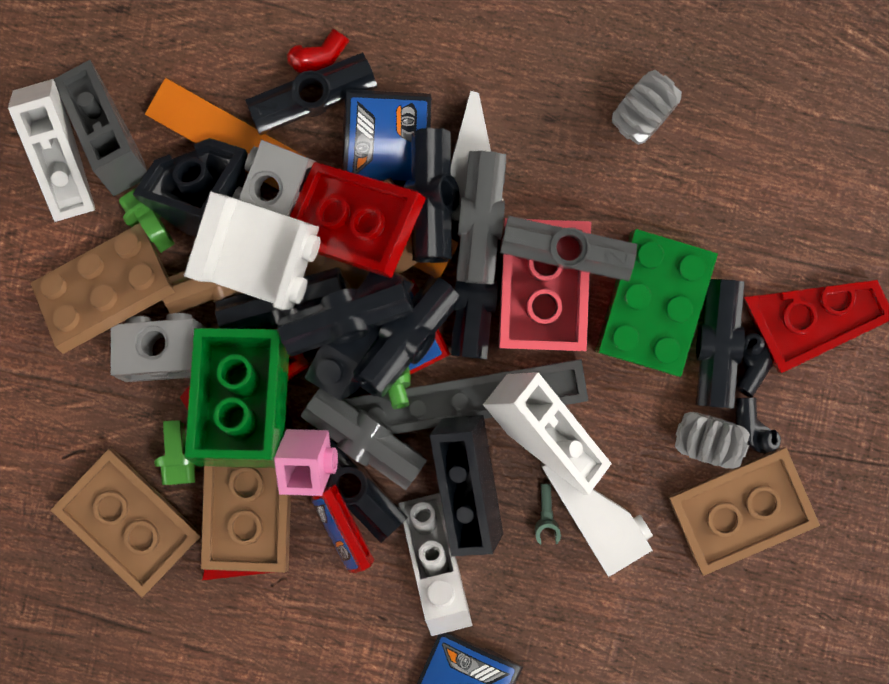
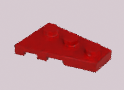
M878 280L743 297V302L758 333L765 340V345L770 352L772 362L778 373L786 372L889 322V303Z

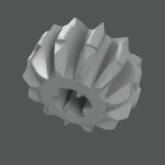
M657 70L650 71L635 84L618 105V108L613 112L612 123L619 129L618 132L627 139L630 138L637 145L645 143L675 110V107L680 103L682 92L666 75L663 76Z
M688 412L684 414L682 422L678 425L675 447L681 454L689 456V458L727 469H734L740 467L743 457H746L750 433L743 426L698 412Z

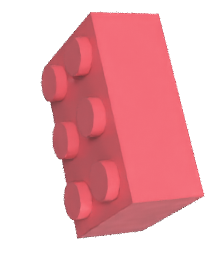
M505 218L503 221V236L508 218ZM526 219L562 228H576L591 234L590 221ZM563 237L557 243V252L562 259L573 261L579 256L580 246L574 238ZM502 254L499 348L587 351L589 273L574 269H562L556 265Z

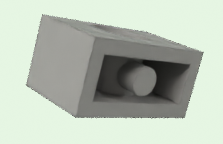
M261 140L259 147L254 146L247 157L245 170L249 171L245 184L243 187H237L232 198L290 217L311 167L316 161ZM273 177L279 184V193L275 199L266 201L261 194V185L266 179Z
M186 313L168 314L164 321H151V318L134 316L126 319V324H117L111 328V376L124 382L191 378L194 328H206V326L193 319L192 315ZM160 338H165L163 351L154 356L153 346L155 342Z

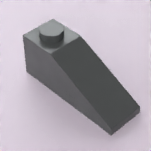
M88 60L56 77L54 82L93 172L113 196L140 183L148 169L92 61Z

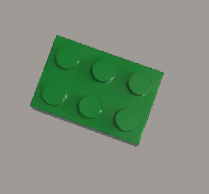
M634 229L630 232L627 241L637 244L636 258L630 281L616 279L594 352L681 377L718 253Z
M194 328L185 458L196 466L275 468L274 456L285 432L289 355L281 342L277 329Z

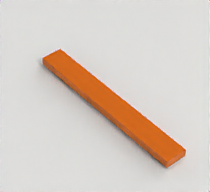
M167 78L162 82L145 112L147 117L195 144L211 138L243 148L249 155L251 149L254 146L259 147L261 140L302 155L266 134L260 136L256 128ZM270 177L264 181V183L279 190V184L275 178ZM451 239L453 256L459 243ZM451 259L448 262L442 263L417 262L413 266L434 278L441 277Z

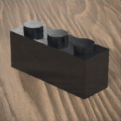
M484 415L442 418L430 434L451 557L493 554L504 533Z

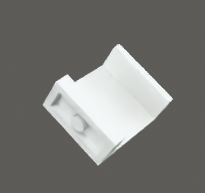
M210 192L184 276L200 282H212L274 304L273 307L281 310L293 309L295 303L299 304L306 291L307 279L303 278L308 261H314L320 247L321 239L317 236L319 226L223 194Z

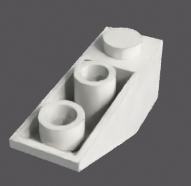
M440 493L399 503L400 509L408 516L403 524L423 613L431 636L473 626L456 556L451 557Z

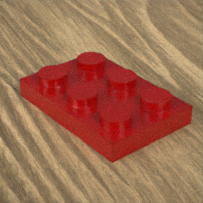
M314 162L290 217L319 226L317 236L320 237L321 242L318 255L392 278L426 198L414 190Z

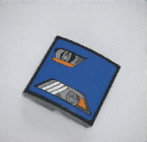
M346 90L341 170L383 182L391 177L395 184H405L408 180L412 179V133H415L416 129L431 128V94Z
M451 632L438 634L417 684H516L523 666L488 648H480Z

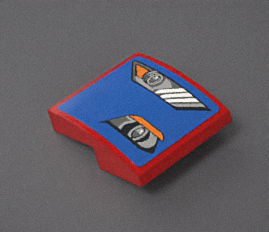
M336 484L329 488L325 487L322 496H310L311 502L348 572L357 573L370 568L375 560Z

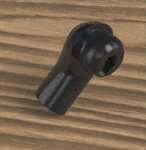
M758 333L745 335L742 358L745 371L736 385V390L750 398H753L772 367L770 352L765 345L764 338Z
M735 398L736 424L743 426L750 433L749 447L755 452L762 454L776 451L781 444V437L776 430L769 429L757 419V398Z

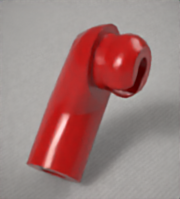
M332 29L321 46L303 48L301 45H295L287 54V62L298 73L310 70L318 71L333 65L350 40L337 30Z

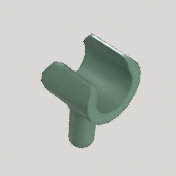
M540 484L542 512L541 519L536 523L534 529L536 539L541 545L540 533L544 528L549 527L555 530V543L558 544L561 533L558 523L553 519L551 484Z

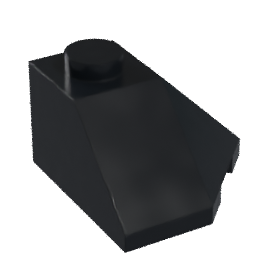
M208 138L194 144L195 150L176 158H172L170 154L153 161L133 195L138 201L182 232L197 237L210 192L232 197L238 186H244L245 163L248 156L245 149Z

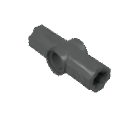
M469 151L465 197L461 198L458 235L461 236L456 271L457 281L494 284L498 239L502 237L505 201H502V193L505 182L506 154L492 151Z
M508 216L500 253L556 265L562 269H574L629 282L635 263L637 244L585 233L576 228H562ZM572 237L579 243L580 253L575 260L566 261L558 255L557 243L560 238Z
M321 388L301 414V417L306 422L319 430H329V437L335 440L337 447L364 466H372L405 490H407L427 461L421 453H418L411 446L391 434L392 430L381 421L362 409L360 411L356 410L344 400H338Z

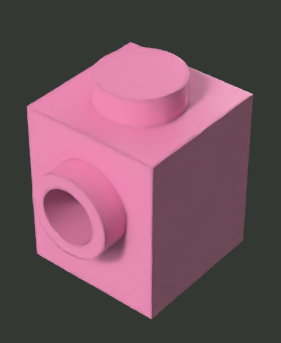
M286 429L274 456L279 495L322 496L330 474L336 473L338 465L337 449L330 446L329 430Z

